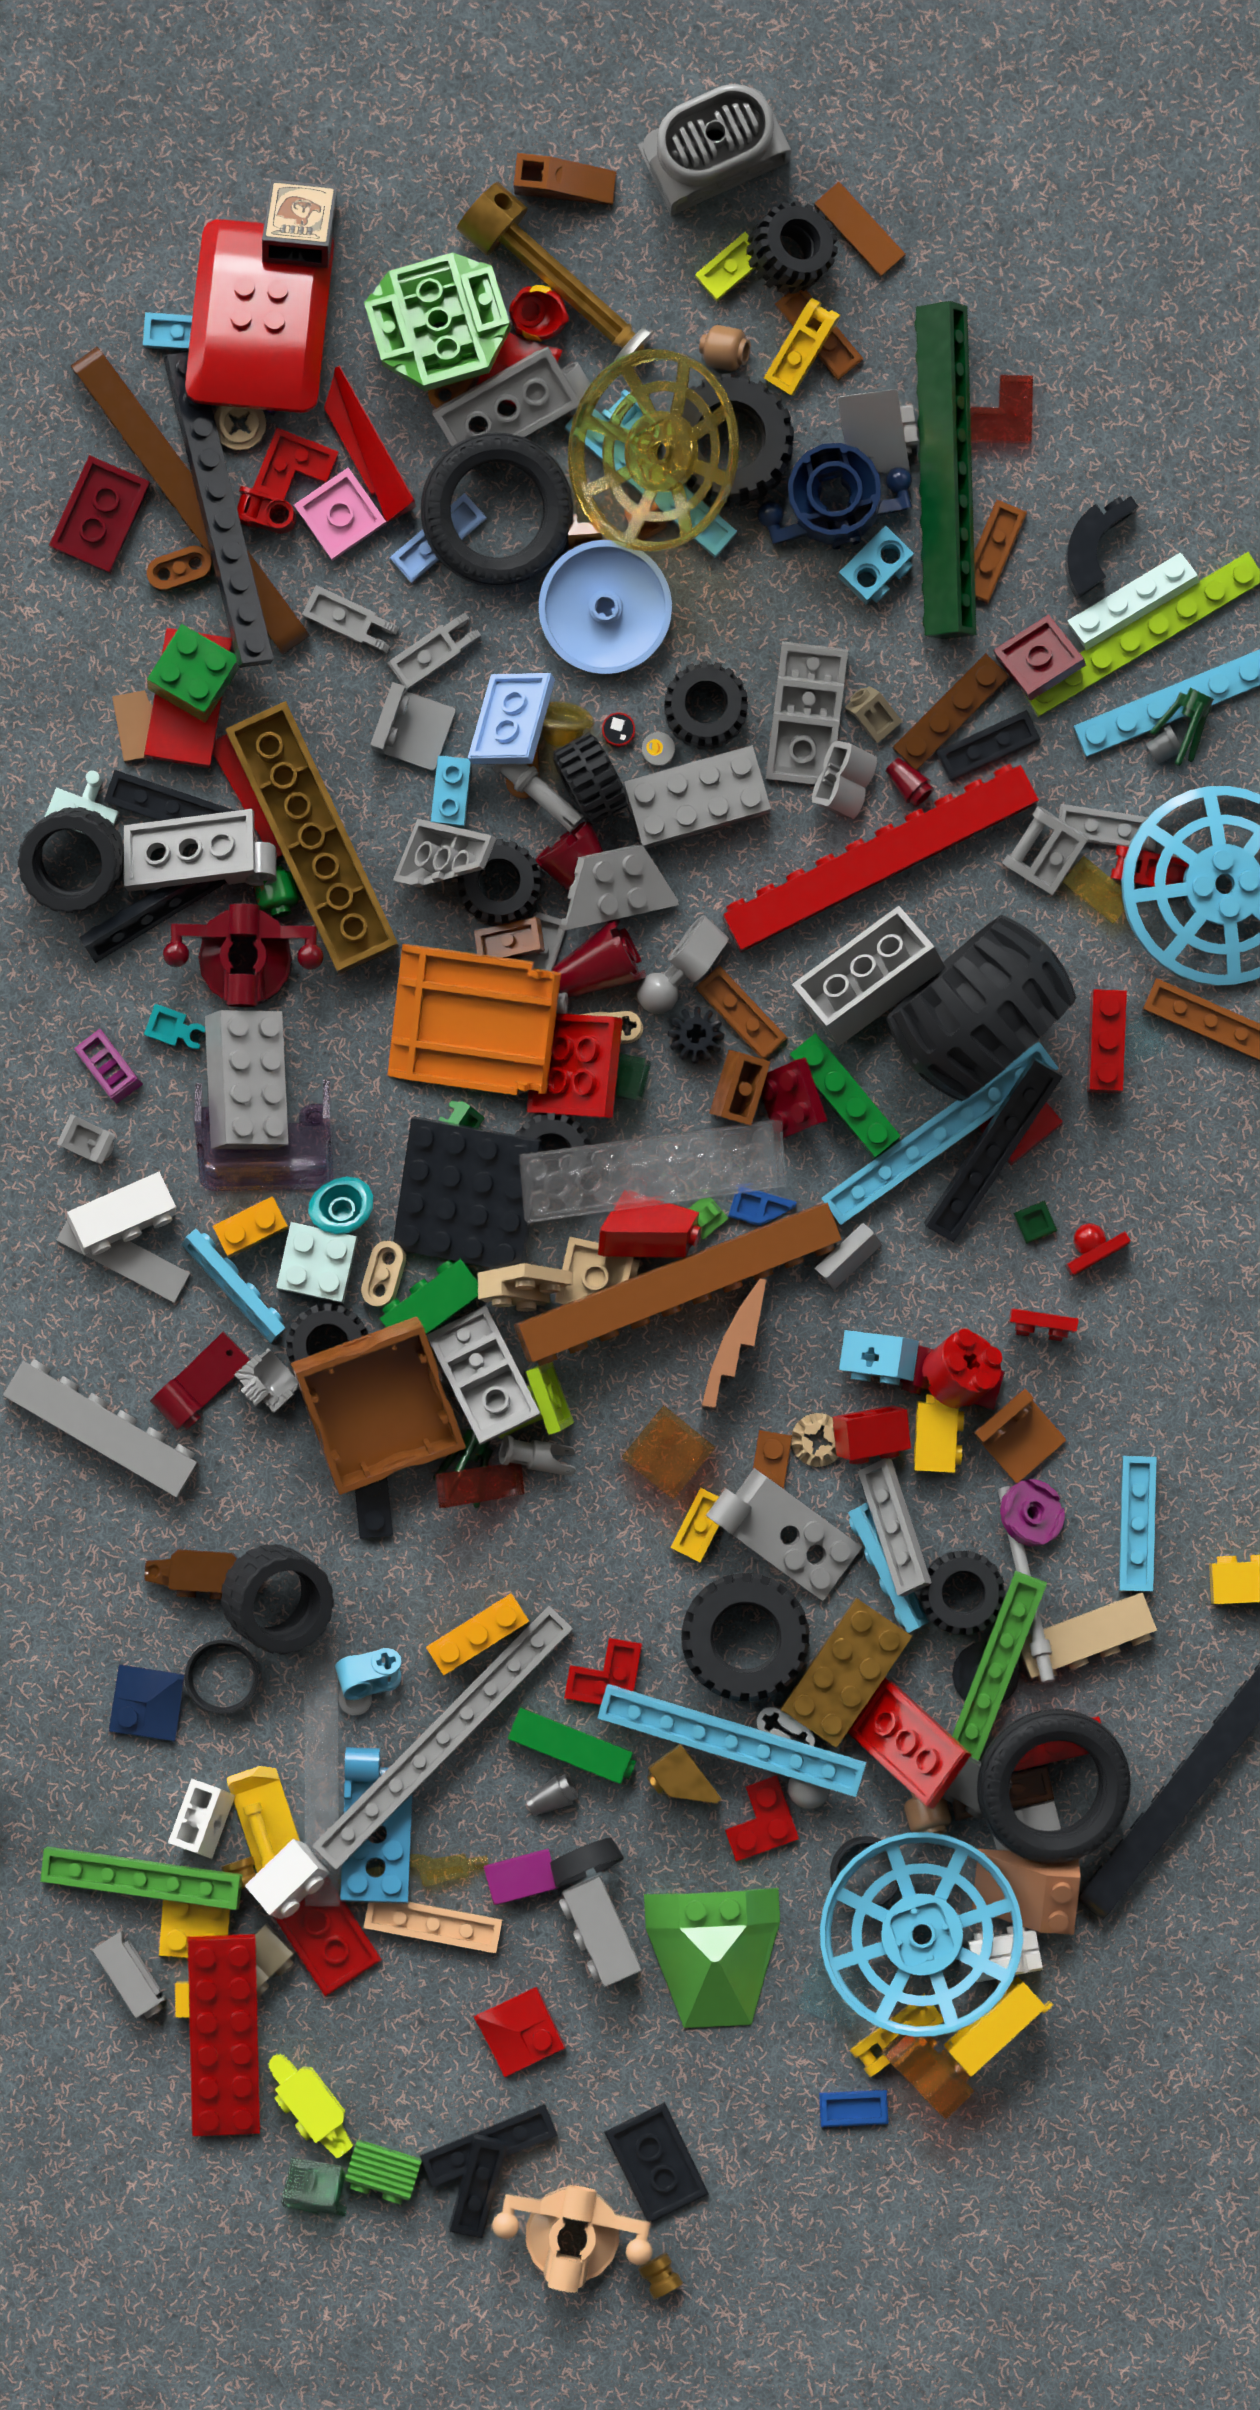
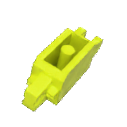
M285 2054L273 2055L270 2058L271 2060H269L268 2068H270V2072H273L272 2075L280 2084L275 2088V2091L278 2093L274 2097L276 2102L286 2114L291 2111L299 2122L295 2126L306 2141L310 2138L315 2143L320 2141L336 2158L341 2157L353 2147V2143L342 2125L345 2117L344 2108L312 2067L303 2066L297 2070L292 2062L287 2060L288 2057H285Z

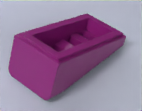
M98 1029L74 1048L96 1080L116 1104L143 1085L101 1029ZM102 1042L105 1048L92 1058H89L85 1050L95 1044L90 1049L91 1051ZM108 1054L113 1056L100 1068L95 1066L97 1062ZM119 1064L121 1069L106 1080L103 1075ZM127 1075V1078L123 1080L121 1083H119L116 1087H111Z

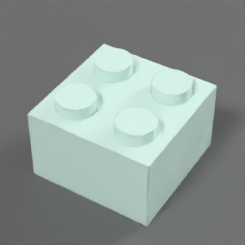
M291 1222L276 1288L344 1304L358 1241L357 1236L325 1232L320 1228Z

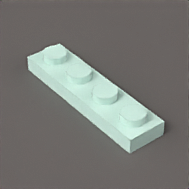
M1180 552L1069 619L1068 624L1083 647L1088 650L1199 583L1198 575Z

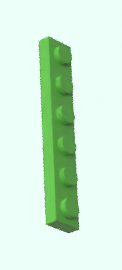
M1015 1571L952 1734V1737L978 1761L1047 1585V1582Z
M47 1846L43 1852L40 1882L237 1910L240 1905L243 1875Z

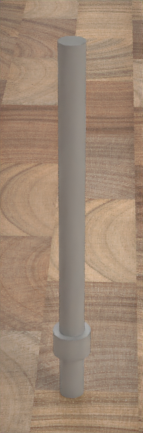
M1010 1486L998 1489L1000 1503ZM1008 1534L1016 1571L1031 1576L1024 1545L1018 1543ZM1037 1608L1029 1629L1032 1643L1029 1645L1032 1658L1037 1660L1041 1682L1049 1683L1055 1680L1049 1657L1052 1654L1050 1641L1045 1639L1039 1609Z

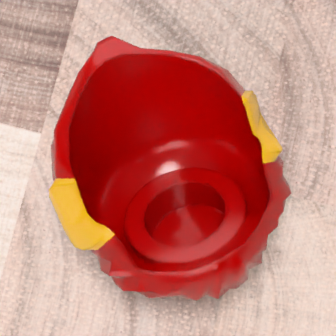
M543 285L524 287L509 304V318L517 334L529 340L541 342L554 338L569 321V315L563 299L558 293L551 290V287Z

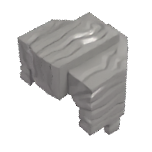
M269 1348L261 1355L256 1354L242 1369L234 1374L244 1385L241 1391L256 1407L264 1402L273 1413L286 1404L294 1396L297 1388H299L296 1377Z

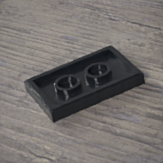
M665 2102L604 2131L648 2222L658 2220L709 2195Z

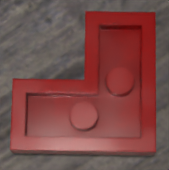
M276 428L252 489L285 500L296 473L326 483L329 481L339 456V451Z
M609 1638L603 1671L570 1665L564 1698L601 1705L608 1684L634 1692L642 1643Z
M777 1775L745 1786L756 1818L725 1829L735 1860L739 1861L798 1840L799 1836Z

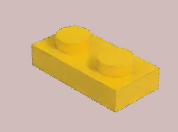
M700 1487L670 1548L701 1563L719 1525L706 1516L719 1498L718 1496Z

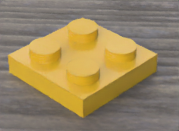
M163 1899L159 1956L188 1958L187 1937L228 1935L230 1909Z

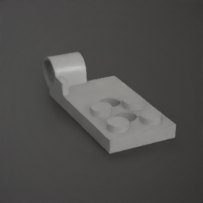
M546 347L433 410V415L452 447L467 438L485 433H509L525 437L580 406L582 402L595 393V390L578 362L569 364L561 369L549 347ZM502 400H512L516 404V411L512 415L504 416L498 412L497 406ZM475 416H482L487 420L488 426L482 432H474L468 425L470 419Z
M253 809L124 825V887L128 892L223 879L226 880L228 885L247 883L253 886L264 885L263 881H267L265 884H270L277 880L276 847L268 842H255ZM197 844L198 849L194 855L189 857L182 855L187 845ZM155 849H166L162 859L158 861L150 860V856Z
M755 1468L736 1494L725 1488L706 1514L709 1519L821 1601H824L862 1548L858 1543ZM786 1526H794L797 1531L796 1539L790 1544H784L780 1539V1533ZM813 1545H820L823 1549V1557L817 1563H810L806 1556L808 1549Z

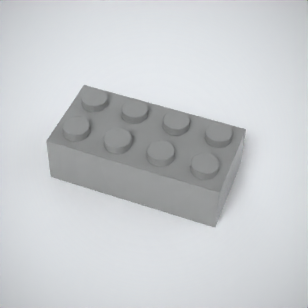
M753 745L624 781V789L628 797L639 841L645 849L767 815L771 812Z
M897 906L791 985L803 1006L839 1047L946 967L935 946L902 908Z
M219 1010L205 1016L211 1149L273 1150L288 1145L282 1011Z

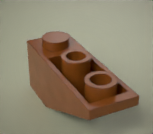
M517 153L514 195L613 205L616 171L551 156Z

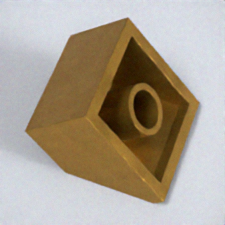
M678 1744L648 1767L652 1774L647 1779L658 1794L665 1791L669 1797L717 1803L721 1800L720 1795L681 1744Z

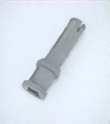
M527 764L494 765V772H501L514 784V789L517 792L520 791L522 793L525 791L570 833L580 824L579 821L581 822L584 819L582 814L577 812L538 777L539 773L534 766L529 767Z

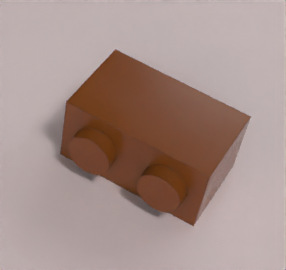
M728 1049L709 1114L751 1126L770 1061Z

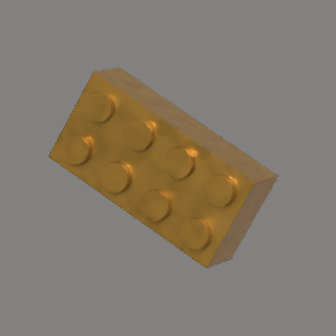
M855 1598L780 1709L837 1748L912 1636L861 1600Z

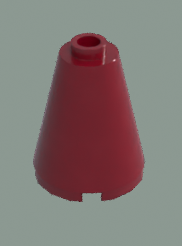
M588 821L580 823L571 833L569 831L564 833L551 849L548 845L535 858L538 866L567 891L570 890V886L575 880L574 872L578 857L603 852L593 826Z
M618 919L608 922L552 968V971L561 973L559 993H567L568 998L645 979V969L639 972L636 963L642 961L626 928L621 930L617 928L620 923Z

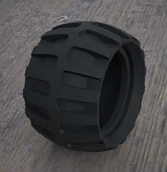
M1003 915L992 920L943 962L946 968L906 996L886 1018L898 1048L915 1072L940 1092L961 1102L982 1089L1020 1057L1064 1015L1077 998L1064 966L1052 949L1029 929Z

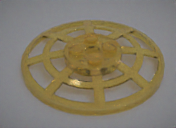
M646 349L632 352L617 359L602 370L589 385L579 402L573 417L568 444L569 476L582 512L604 537L619 546L637 551L658 552L674 549L702 533L717 517L729 496L734 483L739 456L737 421L732 404L720 382L713 373L695 359L682 353L662 349ZM656 360L677 362L676 382L655 381L643 385L634 367ZM690 368L698 371L705 377L715 390L721 406L713 413L705 401L694 390L688 388ZM623 375L632 392L619 403L609 422L593 417L592 413L604 391L616 378ZM661 391L674 392L670 412L656 411L649 395ZM686 398L696 405L704 417L701 422L693 427L682 417ZM635 403H638L643 416L634 423L630 430L621 427L620 424L627 412ZM724 420L727 421L729 435V457L726 472L718 468L720 441L717 426ZM587 429L605 435L602 451L605 476L591 483L587 481L584 462ZM707 433L710 434L711 440L710 464L698 459L697 440ZM615 439L625 443L626 466L617 471L614 464ZM663 443L666 453L664 458L659 460L657 450L659 445ZM695 472L705 477L695 495L687 501L683 484ZM632 478L640 487L645 489L639 505L628 497L621 483ZM713 482L721 485L718 497L707 515L692 528L690 511L704 499ZM610 489L619 504L634 515L625 533L618 530L605 518L597 507L593 496ZM658 492H672L675 509L665 512L650 511ZM678 518L680 537L661 542L636 539L646 520L666 522Z

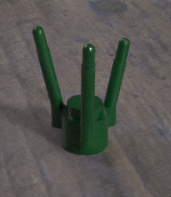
M1193 688L1189 689L1187 695L1180 692L1174 704L1150 731L1151 735H1156L1181 706L1184 707L1181 713L1192 719L1175 761L1176 766L1182 764L1191 740L1188 761H1194L1205 722L1214 700Z
M467 1429L464 1437H462L466 1448L449 1454L433 1476V1480L438 1481L458 1454L461 1456L443 1495L444 1498L448 1499L468 1460L477 1463L479 1458H481L473 1506L478 1508L483 1494L488 1462L493 1450L488 1448L490 1441L480 1445L474 1431Z

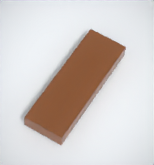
M839 181L814 203V206L825 214L824 217L832 223L834 228L880 278L905 257L904 251Z
M800 290L796 294L788 292L775 303V306L793 327L806 304L813 297L807 290ZM813 318L808 326L818 331L822 323ZM837 326L831 331L817 355L837 381L864 360Z
M996 499L974 551L975 598L987 604L1027 514L1026 511Z
M720 965L695 987L701 996L761 1059L765 1060L788 1038Z

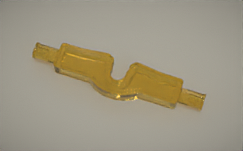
M410 1854V1868L416 1867L419 1870L424 1886L468 1877L470 1871L482 1870L485 1865L489 1864H475L488 1861L487 1855L466 1858L465 1854L432 1858L424 1854ZM386 1867L366 1869V1872L371 1877H380L385 1872ZM337 1878L338 1884H341V1878Z

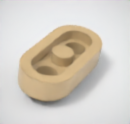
M382 1241L371 1252L361 1293L364 1300L372 1306L383 1308L396 1298L406 1264V1253L397 1243ZM393 1253L395 1260L392 1264L387 1265L385 1263V1256ZM379 1285H384L386 1289L385 1294L378 1297L375 1293L376 1288Z

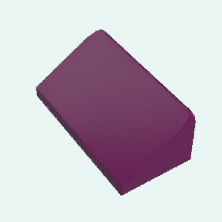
M549 1848L484 1866L494 1905L558 1888L555 1886L550 1866L552 1859Z

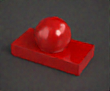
M1094 1223L1083 1224L1076 1229L1073 1236L1075 1248L1083 1255L1067 1263L1065 1267L1070 1276H1074L1129 1245L1131 1240L1126 1231L1106 1241L1105 1232L1100 1226Z

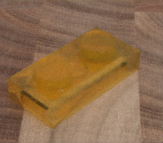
M1085 856L1079 860L1062 881L1065 886L1112 925L1125 911L1122 901V887Z

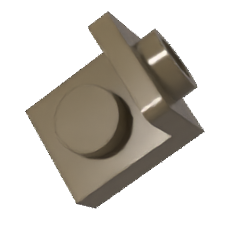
M870 686L856 691L850 698L851 702L845 706L848 713L855 716L876 743L880 742L903 722L883 695Z

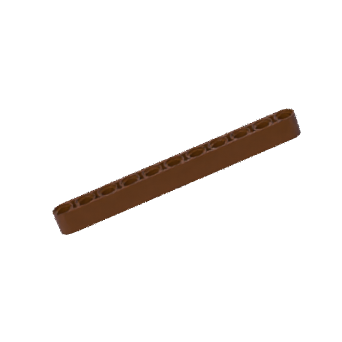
M95 347L70 365L71 369L79 376L84 387L101 406L106 417L118 429L123 440L140 459L145 470L157 482L162 493L171 505L176 508L184 523L196 535L201 546L206 549L212 559L191 472L101 350ZM247 550L268 637L274 641L279 648V652L284 655L310 635Z

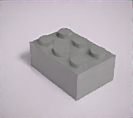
M598 1874L563 1890L564 1898L559 1903L566 1919L574 1918L578 1929L574 1930L573 1934L580 1950L584 1951L587 1949L592 1960L587 1962V1966L594 1982L601 1980L603 1986L606 1987L641 1971V1965L601 1875Z

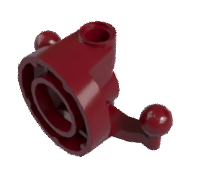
M230 904L229 910H225L211 919L207 925L171 924V940L163 950V959L166 964L175 968L181 967L189 959V949L182 943V937L201 938L202 943L198 956L201 976L212 993L227 1002L228 1006L256 1007L257 1004H263L280 992L289 979L293 962L289 940L305 939V945L299 949L297 954L298 962L304 969L313 970L318 968L324 958L323 951L317 946V926H281L277 920L264 911L259 910V905ZM256 939V942H253L258 952L257 962L253 966L255 975L232 974L234 969L228 956L230 950L235 945L234 940Z

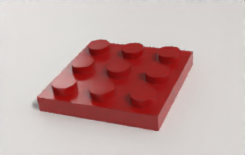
M556 1014L547 1093L539 1094L537 1090H529L527 1112L613 1119L623 1018Z

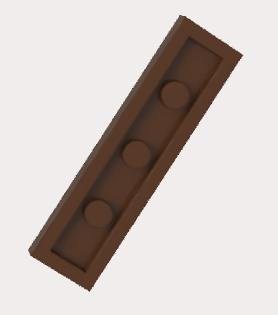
M985 653L892 749L910 766L918 770L1009 678V675Z

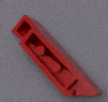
M340 365L335 367L324 410L371 496L377 495L383 516L388 523L416 508L415 500Z

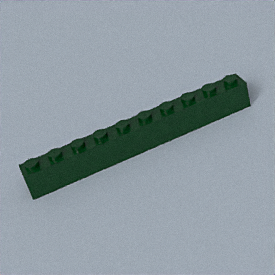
M945 301L916 306L914 324L917 333L915 359L918 366L916 393L919 403L917 427L920 440L918 460L920 463L921 482L919 484V493L921 496L922 514L920 517V527L922 529L921 560L923 562L922 593L924 596L922 622L925 636L937 639H952L976 635L968 306Z

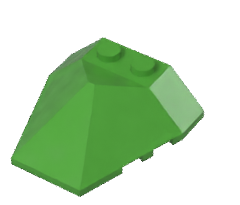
M779 1888L683 1894H644L646 1930L683 2027L751 2025L780 1924Z

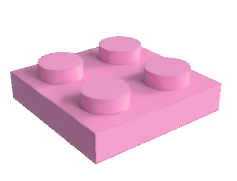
M349 467L294 504L295 509L332 561L387 524Z

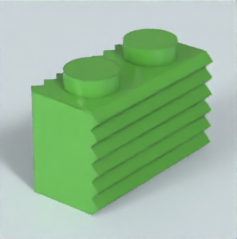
M358 2139L345 2181L351 2182L350 2189L369 2194L370 2189L383 2192V2199L401 2204L403 2199L410 2200L422 2160L421 2158Z

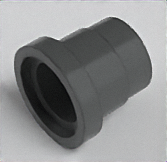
M1170 725L1164 728L1165 732L1146 743L1158 765L1178 755L1182 745Z

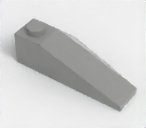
M417 819L393 881L419 887L483 870L496 837Z

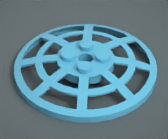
M1207 786L1189 790L1169 799L1154 810L1141 824L1130 842L1124 859L1121 878L1122 901L1126 918L1134 936L1144 950L1159 965L1176 976L1194 983L1212 986L1236 985L1260 977V967L1241 973L1240 952L1260 945V932L1250 939L1239 942L1237 922L1244 920L1251 914L1260 921V865L1254 858L1260 849V825L1242 817L1221 815L1217 796L1228 795L1245 798L1260 804V794L1231 786ZM1203 798L1207 817L1187 824L1174 836L1157 826V823L1178 806L1194 799ZM1223 825L1241 827L1252 832L1253 835L1244 848L1226 844ZM1209 827L1212 840L1211 847L1197 854L1182 843L1192 833ZM1149 836L1165 847L1156 866L1155 887L1134 890L1136 862L1142 845ZM1175 854L1186 862L1188 866L1184 873L1183 883L1166 885L1167 868L1172 855ZM1220 875L1227 876L1232 882V888L1228 894H1222L1216 889L1215 882ZM1185 896L1194 914L1184 927L1174 916L1167 898ZM1157 900V905L1164 921L1177 935L1165 951L1154 942L1147 932L1138 913L1136 903ZM1205 921L1216 925H1223L1225 944L1211 943L1196 937L1195 934ZM1187 944L1207 953L1226 954L1227 975L1199 972L1180 964L1175 959Z
M930 1832L905 1833L888 1837L869 1846L855 1856L840 1872L830 1888L823 1907L820 1924V1944L825 1968L834 1987L843 2000L861 2017L880 2028L897 2034L914 2037L938 2036L955 2032L973 2024L987 2014L1004 1996L1015 1977L1020 1963L1023 1947V1921L1017 1898L1010 1883L1000 1869L982 1852L966 1842L947 1835ZM909 1843H932L953 1848L955 1852L947 1868L928 1863L906 1865L899 1846ZM881 1852H887L893 1870L878 1878L865 1891L862 1897L844 1888L850 1877L864 1863ZM967 1856L976 1860L992 1875L1006 1899L986 1905L978 1890L965 1877L960 1875ZM932 1874L942 1877V1880L934 1895L916 1894L909 1875ZM897 1880L903 1899L895 1903L890 1910L872 1902L873 1898L882 1888ZM954 1884L960 1886L970 1896L977 1909L960 1915L956 1913L953 1907L946 1902ZM840 1901L856 1909L851 1929L853 1951L834 1957L831 1944V1925L836 1903ZM1010 1912L1013 1922V1946L1011 1958L1006 1969L989 1960L993 1944V1924L991 1918ZM865 1914L883 1922L881 1931L882 1941L863 1947L862 1926ZM982 1922L983 1942L980 1955L962 1947L963 1928ZM918 1925H927L932 1931V1938L927 1944L920 1945L913 1939V1930ZM887 1954L889 1959L898 1967L890 1986L877 1976L868 1960ZM955 1959L973 1967L972 1971L962 1982L948 1990L942 1970L946 1969ZM858 1964L867 1980L885 1995L876 2013L868 2009L852 1994L843 1981L839 1970ZM982 1972L1000 1981L996 1990L982 2005L968 2015L958 2019L952 1999L967 1991L979 1979ZM911 1974L929 1975L935 1994L917 1996L906 1994L902 1991ZM897 2001L915 2006L939 2004L945 2024L911 2026L899 2024L888 2019Z

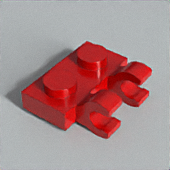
M1011 1309L1008 1323L1015 1324V1335L1029 1337L1030 1333H1035V1327L1049 1329L1048 1340L1062 1342L1063 1338H1068L1069 1332H1077L1079 1318Z

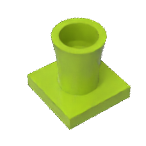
M553 1362L542 1366L537 1365L526 1371L530 1382L527 1388L541 1415L498 1436L499 1438L503 1439L505 1435H510L540 1420L544 1421L549 1435L562 1431L574 1423Z

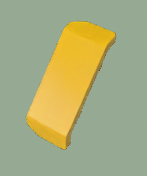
M258 1766L231 1775L226 1779L231 1794L235 1795L233 1801L251 1856L254 1858L257 1873L292 1839L300 1841L277 1769L265 1766Z

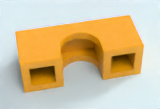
M510 1593L426 1648L442 1674L446 1675L528 1623L529 1619L514 1595Z

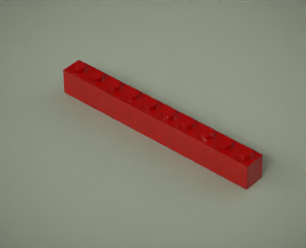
M1011 764L1005 765L993 772L995 778L983 783L982 779L975 780L963 787L965 793L955 798L950 793L934 802L935 808L925 813L922 808L904 817L905 823L895 828L892 823L874 832L875 838L865 843L861 838L845 846L846 853L836 858L833 853L828 854L815 861L816 868L806 873L803 868L798 869L785 877L786 883L776 888L771 883L755 892L756 898L748 902L741 898L727 905L726 909L728 912L724 913L722 918L740 953L1036 805L1039 799L1022 766L1019 765L1013 768Z

